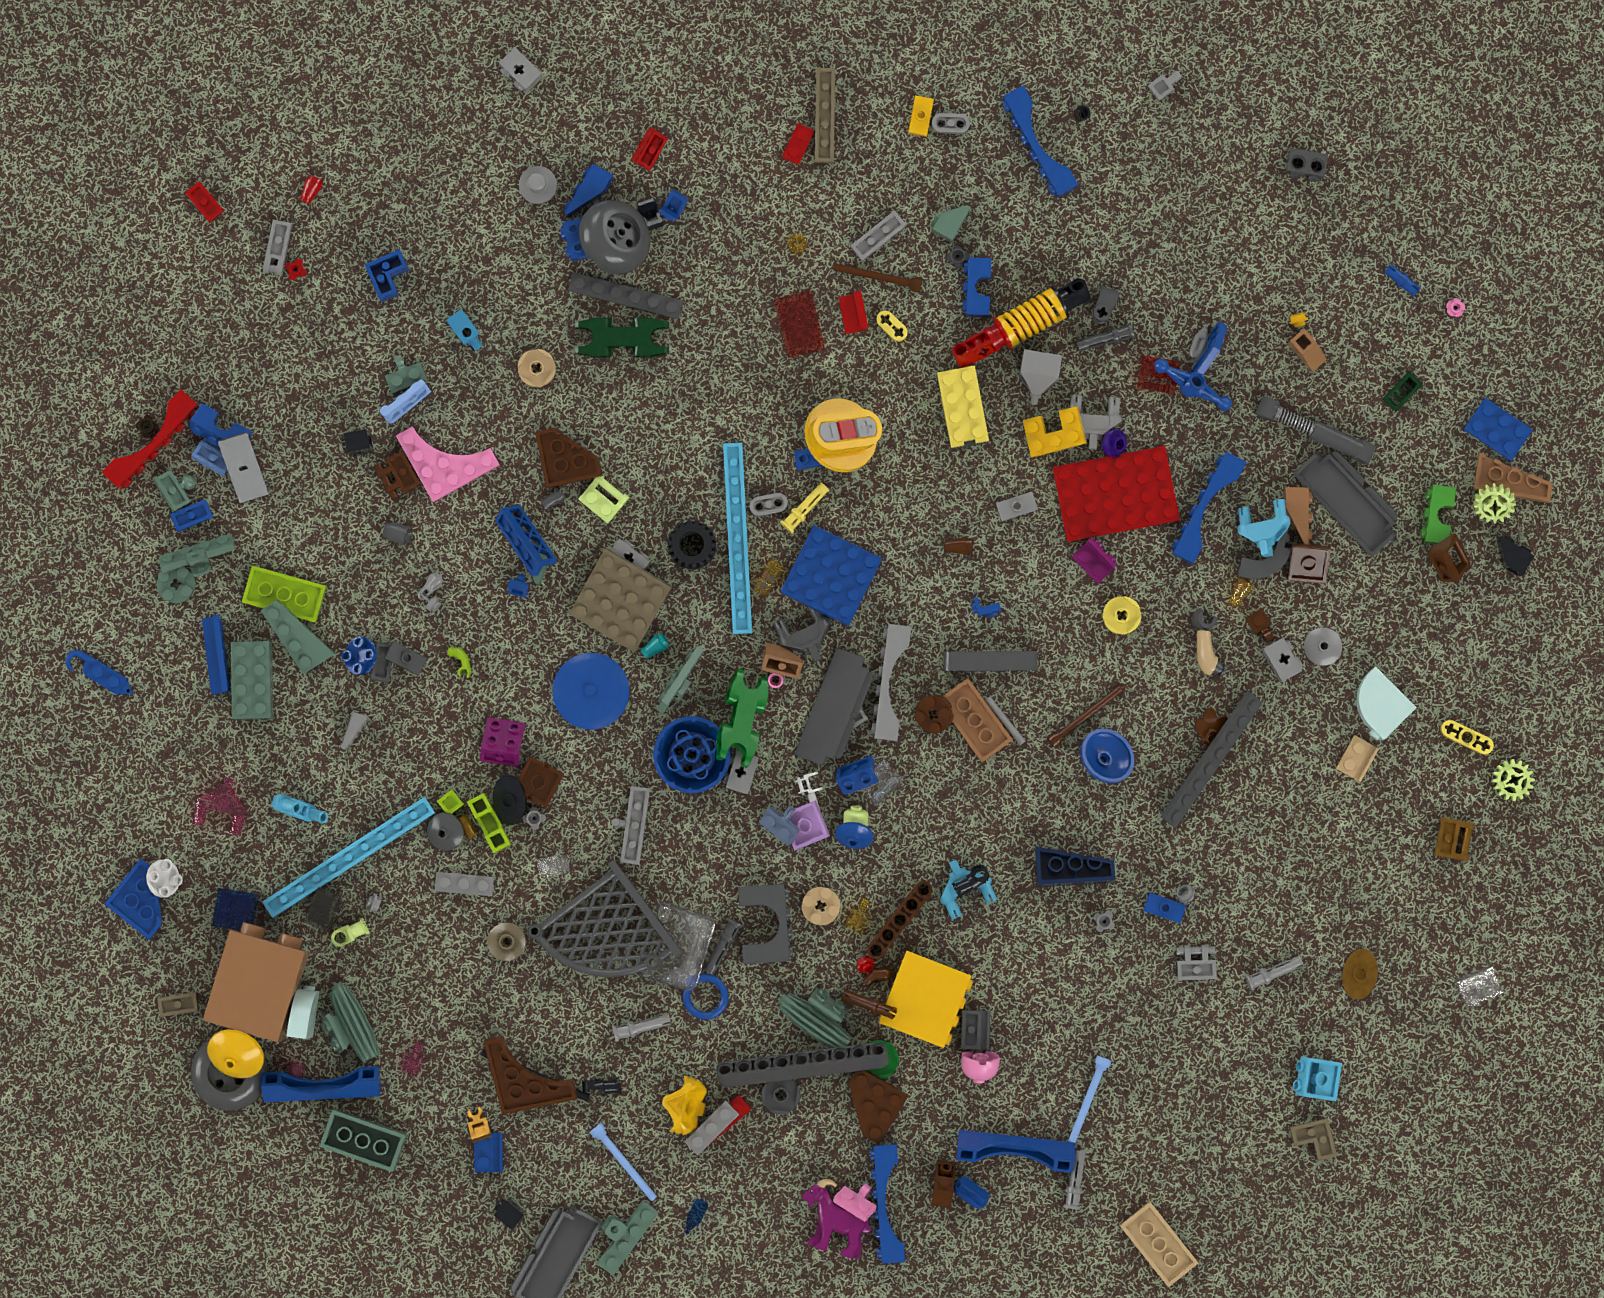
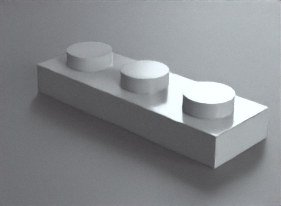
M894 210L854 242L850 248L861 261H864L907 225Z
M436 872L434 891L492 896L494 877Z
M725 1101L684 1142L698 1156L739 1113Z

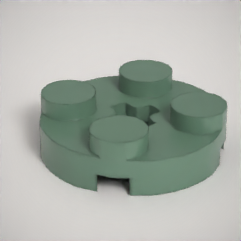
M180 567L162 573V571L159 573L157 590L164 600L179 604L186 602L193 595L196 581L193 574L187 568ZM175 578H177L178 582H181L177 590L175 587H171Z

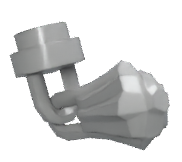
M439 573L429 574L426 584L418 593L420 600L428 602L426 609L433 612L439 609L441 603L436 596L432 599L428 597L437 588L442 586L443 579ZM425 589L428 591L426 595L422 594Z

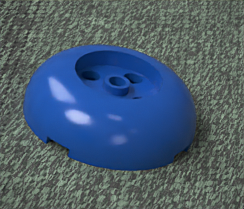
M687 716L672 721L660 732L655 742L653 759L659 776L667 785L684 793H700L709 790L721 781L729 767L730 747L725 759L722 761L717 760L716 740L719 727L705 718ZM693 739H700L701 744L694 746L692 744ZM677 747L683 748L684 751L682 755H677L675 753V749ZM690 752L696 753L694 759L689 758ZM704 755L709 757V762L706 764L701 762V757ZM686 764H690L692 766V770L690 772L684 771V766Z

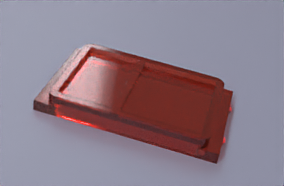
M811 290L774 299L788 358L824 350L825 345Z

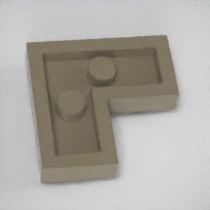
M1328 1118L1289 1127L1294 1146L1313 1142L1318 1161L1337 1157Z

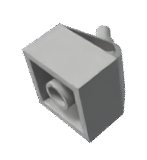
M1024 349L1019 378L1030 391V403L1032 405H1037L1041 394L1057 383L1062 355Z

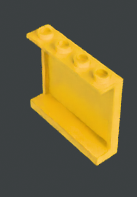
M906 950L886 1001V1005L897 1008V1014L890 1012L895 1015L894 1019L881 1015L878 1023L942 1048L945 1045L949 1046L952 1034L949 1033L952 1027L956 1028L959 1016L956 1015L959 1008L963 1009L966 998H963L966 990L970 991L973 980H970L971 975Z

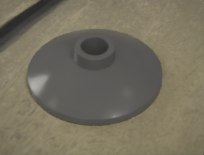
M439 813L429 821L427 835L430 842L436 848L449 851L460 845L463 840L464 830L456 816L450 813ZM441 830L445 832V836H442Z

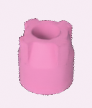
M771 673L768 677L769 685L773 688L780 687L783 684V676ZM773 676L779 677L778 683L772 681Z

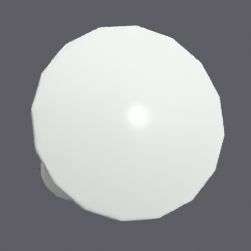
M169 859L157 860L152 863L146 875L150 891L161 898L173 895L183 881L177 867Z

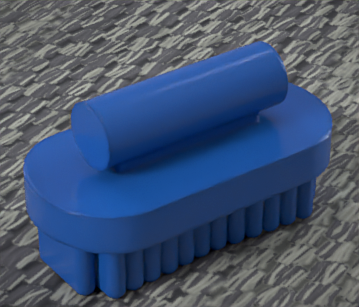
M962 1176L954 1183V1192L958 1197L974 1208L982 1209L986 1206L990 1197L989 1192L975 1184L967 1176Z

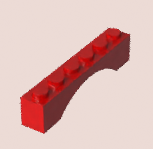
M180 389L167 403L165 420L156 437L140 451L125 457L114 458L101 473L120 490L123 487L125 489L128 488L133 482L132 478L136 474L140 475L146 469L145 464L149 460L153 461L159 455L158 450L162 446L166 447L173 440L171 437L176 432L180 433L186 425L184 423L193 417L200 406Z

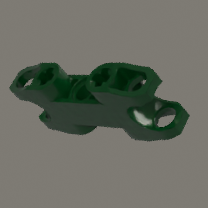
M591 318L575 322V329H586L593 334L590 344L575 347V354L593 358L612 357V348H619V346L633 348V357L652 358L669 354V347L658 346L651 341V335L654 331L669 329V321L653 318H633V327H612L611 318Z

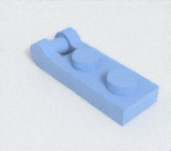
M420 379L418 382L413 383L405 393L399 395L389 406L384 405L381 407L380 413L388 423H394L426 397L431 390Z

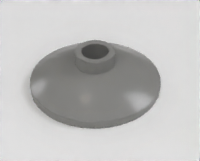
M1325 627L1317 628L1307 635L1304 642V651L1308 659L1314 664L1321 666L1330 665L1340 657L1342 641L1339 635L1332 629ZM1321 643L1327 644L1326 650L1321 648Z

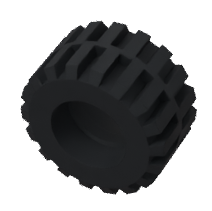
M696 520L680 523L669 535L668 550L670 556L677 565L684 569L698 570L708 565L716 552V540L712 530L706 524ZM689 534H696L703 540V550L696 556H688L681 549L682 539Z

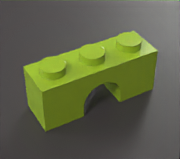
M483 793L467 801L475 819L484 832L492 852L496 854L511 846L512 843L487 795Z

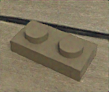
M197 992L157 998L160 1017L199 1011Z

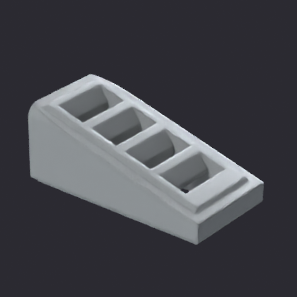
M356 712L352 713L341 749H349L368 721V716Z

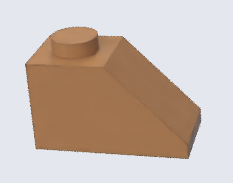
M767 643L762 657L761 670L799 679L803 660L786 647Z

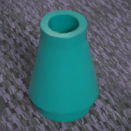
M662 633L655 634L640 651L646 659H649L667 650L670 644Z

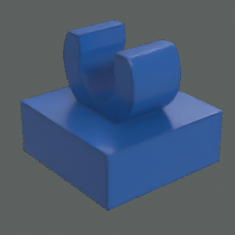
M518 573L516 580L510 579L508 584L509 594L523 598L527 597L529 584L525 583L526 575Z

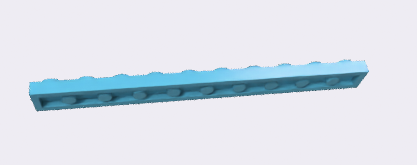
M742 443L723 444L733 635L752 634Z
M423 797L262 901L272 918L276 917L434 815L435 811L426 797Z

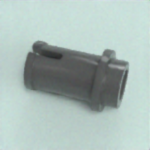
M555 489L554 493L540 500L546 511L559 502H564L563 500L566 497L561 489Z

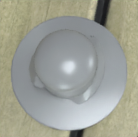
M534 166L528 168L521 175L519 190L523 198L528 202L544 204L554 197L557 190V181L549 169L542 166Z

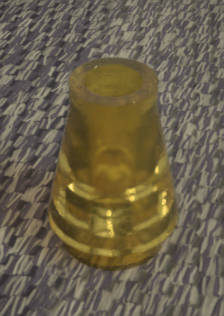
M1240 578L1239 581H1236L1228 602L1239 607L1242 601L1253 591L1251 590L1253 585Z

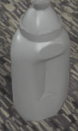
M1204 324V328L1199 330L1194 336L1189 351L1190 357L1199 359L1206 349L1209 340L1207 324Z

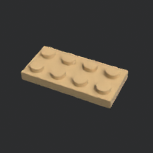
M1150 1201L1119 1225L1168 1287L1198 1264L1194 1256Z

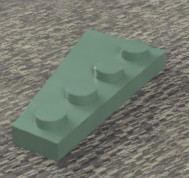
M279 600L274 601L261 610L302 674L307 673L336 654Z

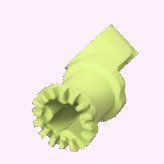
M361 918L355 924L346 925L335 930L332 933L331 940L333 944L341 947L354 941L356 937L365 933L368 935L370 932L364 919ZM339 932L344 933L346 936L343 943L335 941V935Z

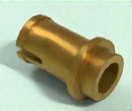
M465 814L458 818L463 826L467 840L478 834L469 820L470 817H467Z

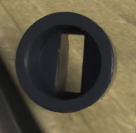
M1085 105L1078 106L1074 111V117L1078 121H1085L1090 116V110Z

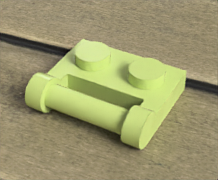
M605 476L595 478L578 500L608 524L630 497L626 494L623 495L604 479ZM598 485L602 486L619 500L616 505L613 504L595 488Z

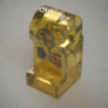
M770 558L753 590L766 597L784 572L785 567Z

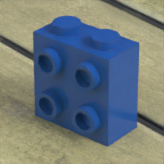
M582 217L562 222L563 228L560 229L562 240L566 239L568 245L564 247L567 258L571 257L572 262L590 258L586 256L579 238V225Z

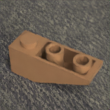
M1286 487L1284 489L1286 514L1289 516L1301 544L1309 545V542L1312 541V531H1309V523H1312V512H1309V504H1312V492H1309V488Z

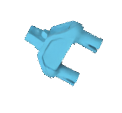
M1278 499V502L1277 500L1273 501L1275 512L1273 519L1257 523H1251L1249 507L1238 509L1240 522L1237 528L1238 533L1256 543L1257 548H1260L1261 555L1264 557L1273 556L1272 545L1279 541L1290 526V518L1286 515L1284 499Z
M281 793L273 797L271 806L276 811L308 822L314 820L323 824L328 819L327 812L317 810L312 804Z
M957 860L949 862L953 872L949 873L950 879L940 898V902L943 905L945 904L951 920L956 919L954 910L957 917L963 915L955 899H957L958 894L952 884L965 879L966 875L971 872L966 871L965 867L960 868ZM977 873V874L975 875V877H977V878L983 876L982 874H979V873ZM991 877L986 883L977 887L978 889L980 888L986 904L991 902L989 894L992 901L998 899L990 884L992 883Z

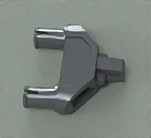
M807 607L814 623L794 634H790L784 619L779 620L782 628H780L777 621L773 623L780 638V646L805 653L806 655L811 654L814 662L822 660L818 650L822 648L821 644L830 625L829 618L825 617L824 614Z

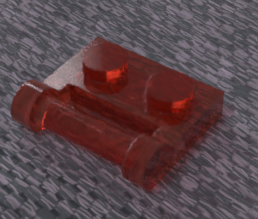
M1143 355L1136 389L1169 393L1168 395L1174 396L1177 383L1167 373H1158L1154 369L1155 361L1161 358ZM1166 359L1170 367L1179 369L1180 361ZM1145 376L1171 380L1169 386L1146 382L1144 379Z

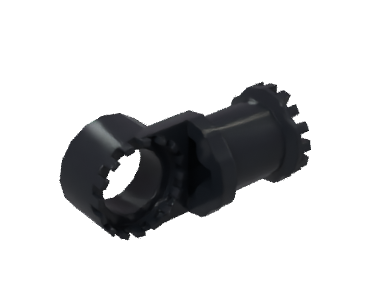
M976 865L971 869L970 874L966 875L965 879L958 883H953L952 886L961 899L964 894L971 890L975 891L977 887L986 883L990 875L984 865ZM978 872H985L982 877H975Z
M616 1077L615 1080L607 1081L603 1079L582 1081L583 1092L590 1091L589 1089L591 1091L601 1089L602 1097H605L606 1094H621L619 1077Z

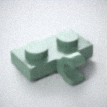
M401 355L394 357L399 370L385 375L392 394L411 387L413 383L418 382L420 379L423 381L427 380L421 362L406 367Z

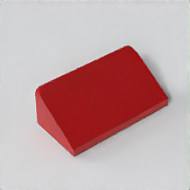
M648 128L630 161L650 171L668 138L655 129Z

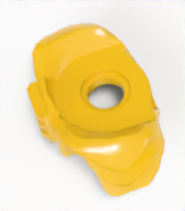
M684 1076L683 1087L663 1098L662 1104L669 1112L674 1124L669 1132L686 1135L697 1129L698 1116H703L706 1104L702 1103L707 1093L705 1086L700 1080Z

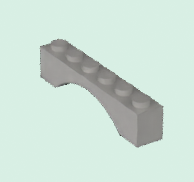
M888 624V628H884L883 639L886 640V646L881 648L880 655L884 662L883 666H879L878 677L881 678V685H877L876 696L879 697V703L874 704L873 715L877 716L876 723H872L871 734L874 735V739L897 742L900 722L894 714L890 703L889 680L895 662L909 647L911 626Z

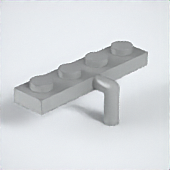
M631 786L626 820L615 818L611 822L615 827L625 828L621 863L640 865L650 788Z

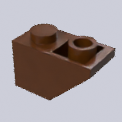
M936 1162L931 1205L951 1208L956 1163Z

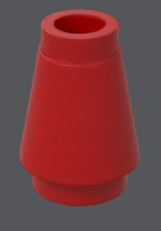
M310 174L305 179L300 200L310 204L323 187V180Z

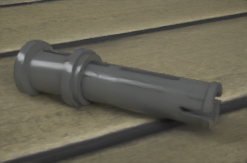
M1128 323L1127 326L1113 327L1111 331L1076 340L1079 352L1108 343L1114 342V344H1119L1120 341L1130 338L1133 340L1135 335L1132 324Z
M729 917L725 929L719 934L720 939L703 968L704 971L711 975H714L728 947L735 942L737 932L743 927L742 924Z

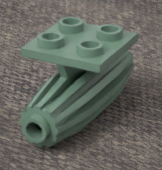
M340 983L333 986L329 996L335 1015H330V1013L322 1018L323 1023H321L323 1032L325 1034L328 1033L331 1039L329 1044L332 1050L340 1054L350 1044L363 1063L380 1055L374 1031L358 1000L347 985L342 986Z
M817 987L808 999L810 1002L790 992L788 995H782L777 1002L780 1004L779 1009L797 1027L830 1048L848 1045L852 1037L836 1022H841L848 1010L845 1008L844 1003L839 1000L835 1001L829 997L830 994L826 990L818 989Z

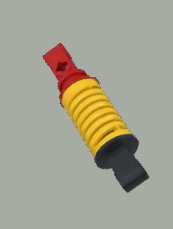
M1081 278L1074 279L1058 290L1051 286L1042 292L1041 295L1038 294L1035 299L1031 298L1029 302L1026 301L1022 305H1018L1016 309H1011L1010 313L1006 312L997 318L994 317L993 326L984 328L980 333L953 347L952 352L957 365L960 368L970 367L990 354L1000 351V348L1004 346L1012 350L1013 347L1020 344L1019 338L1021 341H1026V335L1028 338H1031L1033 333H1039V329L1044 331L1046 329L1045 325L1051 327V319L1054 323H1058L1065 318L1068 319L1070 317L1068 311L1086 303L1090 299V293L1085 280Z

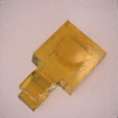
M863 898L858 910L852 908L844 926L862 933L870 917L865 914L870 901Z

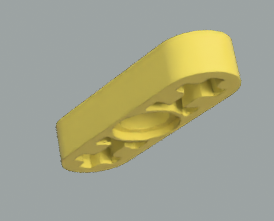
M1453 720L1443 722L1440 727L1441 734L1444 737L1480 754H1488L1493 750L1494 744L1490 738ZM1450 724H1452V728L1456 731H1459V728H1462V730L1458 734V739L1455 738L1457 734L1454 732H1450L1449 734H1447V729H1445V726H1449ZM1464 732H1469L1472 735V740L1469 743H1465L1462 740ZM1476 736L1479 737L1477 741L1481 743L1487 741L1489 749L1482 751V746L1479 744H1475V747H1473L1472 744L1476 741Z

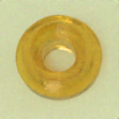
M794 234L788 240V247L794 253H801L807 247V240L801 234ZM797 240L800 241L801 246L795 247L794 242Z

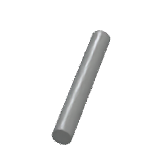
M990 696L984 700L1017 743L1021 746L1026 742Z

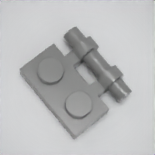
M1184 945V947H1176V955H1184V961H1177V980L1217 979L1216 960H1208V954H1215V946L1201 945V947H1190V945ZM1191 955H1202V960H1191Z

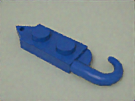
M73 650L67 654L65 664L70 671H73V667L70 664L71 658L79 657L85 661L83 665L85 676L116 695L134 694L127 678L84 651Z

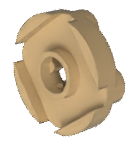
M529 350L518 361V373L526 385L541 388L553 380L556 373V365L553 357L545 350ZM541 364V372L533 373L532 365Z
M813 888L803 898L802 912L805 918L813 924L827 925L833 922L839 914V898L829 888ZM821 900L822 903L825 902L827 904V906L824 907L825 911L821 912L820 909L816 910L815 906L818 905L817 901Z

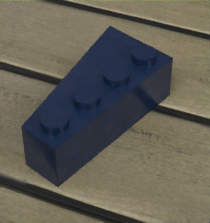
M1035 846L1037 888L1114 883L1116 880L1114 860Z

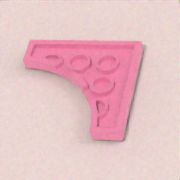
M413 427L396 435L432 502L439 500L500 466L491 448L471 455H453L439 451L427 444Z

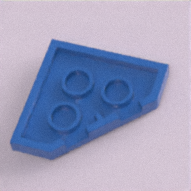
M140 858L104 904L147 939L151 940L162 926L160 897L150 891L146 878L150 865Z

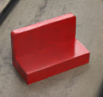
M861 290L853 292L852 295L839 297L845 333L851 334L868 330Z

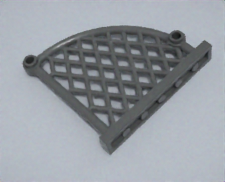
M615 860L608 863V866L611 868L610 872L539 925L532 924L527 930L530 938L537 940L553 958L563 965L578 972L598 977H622L647 969L656 971L661 967L662 961L672 953L676 958L684 954ZM613 880L609 892L596 893L597 890ZM617 881H620L625 887L624 891H614ZM629 893L634 902L622 904L625 895ZM593 895L589 907H576ZM621 895L618 904L608 905L611 896ZM597 897H606L603 906H594ZM636 905L644 913L643 915L631 916ZM620 908H630L626 917H617ZM573 909L569 922H556ZM606 909H615L612 918L602 919ZM601 910L598 919L588 920L591 911ZM587 911L584 920L574 921L577 912ZM644 918H647L652 924L651 928H641ZM639 920L636 929L626 930L629 921ZM624 921L621 930L612 931L615 922ZM610 922L607 931L597 932L601 923ZM553 924L550 936L546 939L543 936L544 930ZM586 924H596L592 933H583ZM572 925H581L578 934L568 935ZM567 926L564 935L554 936L557 927ZM534 929H538L536 935L533 934ZM654 930H656L662 938L660 940L649 941ZM648 932L645 941L635 942L638 933ZM634 933L630 943H621L624 934ZM610 935H619L616 944L606 945ZM605 936L601 945L592 946L595 937ZM590 937L587 946L578 947L581 938ZM576 938L572 948H563L566 939ZM551 940H561L558 949H555L549 942ZM665 942L668 947L659 953L662 943ZM647 945H657L654 954H644ZM633 946H642L639 955L630 956ZM628 947L625 956L615 957L618 948ZM614 948L611 957L601 958L604 949ZM600 949L596 959H587L590 950ZM576 951H585L582 960H572ZM571 952L569 958L565 957L561 953ZM637 959L635 966L625 968L628 960ZM646 959V962L641 963V960ZM656 959V965L652 966L651 961ZM613 961H623L620 969L610 970ZM600 962H608L606 969H597V966ZM594 963L593 967H587L584 964Z

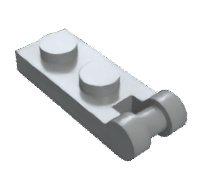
M273 220L263 266L264 273L274 272L276 275H283L292 223ZM272 259L278 260V264H271Z

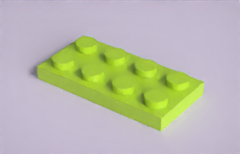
M252 566L242 603L264 609L274 601L279 600L296 618L316 623L327 586Z

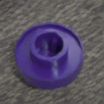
M1119 429L1107 431L1102 440L1104 453L1109 457H1119V454H1123L1127 445L1125 433Z

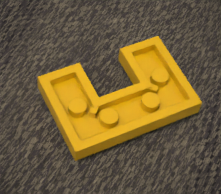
M1078 406L1059 411L1063 430L1046 433L1043 416L1023 420L1032 458L1087 444Z

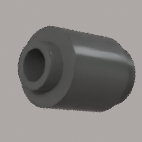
M387 522L383 530V537L402 545L410 542L413 534L409 526L395 522Z

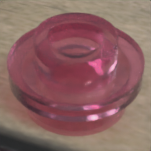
M291 1061L290 1065L286 1067L289 1070V1074L295 1077L305 1074V1066L300 1063Z

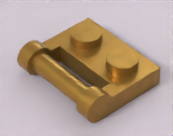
M1441 817L1434 855L1468 862L1469 844L1475 824ZM1460 827L1465 828L1460 854L1455 853Z

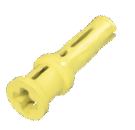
M820 482L797 508H792L790 515L784 521L781 520L780 524L793 534L794 529L800 522L805 521L806 514L829 492V489Z

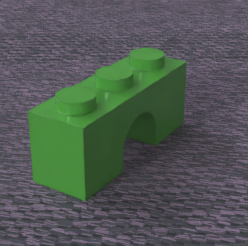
M1433 484L1430 489H1427L1426 500H1429L1428 508H1425L1423 513L1426 525L1425 527L1422 526L1421 538H1424L1423 543L1436 545L1450 536L1451 525L1442 524L1438 520L1437 513L1440 508L1454 507L1455 487Z

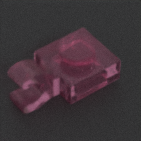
M418 1041L412 1053L406 1052L399 1069L400 1071L418 1077L425 1060L420 1057L425 1044Z

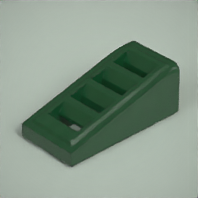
M1408 371L1382 399L1397 412L1423 383ZM1408 378L1416 385L1414 388L1406 382ZM1404 384L1410 392H1405L1400 386ZM1399 390L1405 397L1403 399L1400 398L1395 391ZM1391 395L1400 402L1398 405L1389 398Z

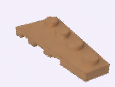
M1479 452L1473 491L1479 492V489L1486 490L1485 485L1491 488L1493 483L1496 484V487L1503 484L1504 490L1509 487L1510 493H1514L1515 498L1543 503L1550 502L1553 483L1532 474L1524 473L1518 468L1505 465L1501 461L1491 459Z

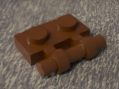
M403 451L385 459L389 465L387 468L384 469L381 463L374 466L378 479L382 480L385 486L384 490L386 494L390 495L392 500L399 497L396 489L401 488L405 494L421 485ZM393 473L397 482L392 484L388 474Z

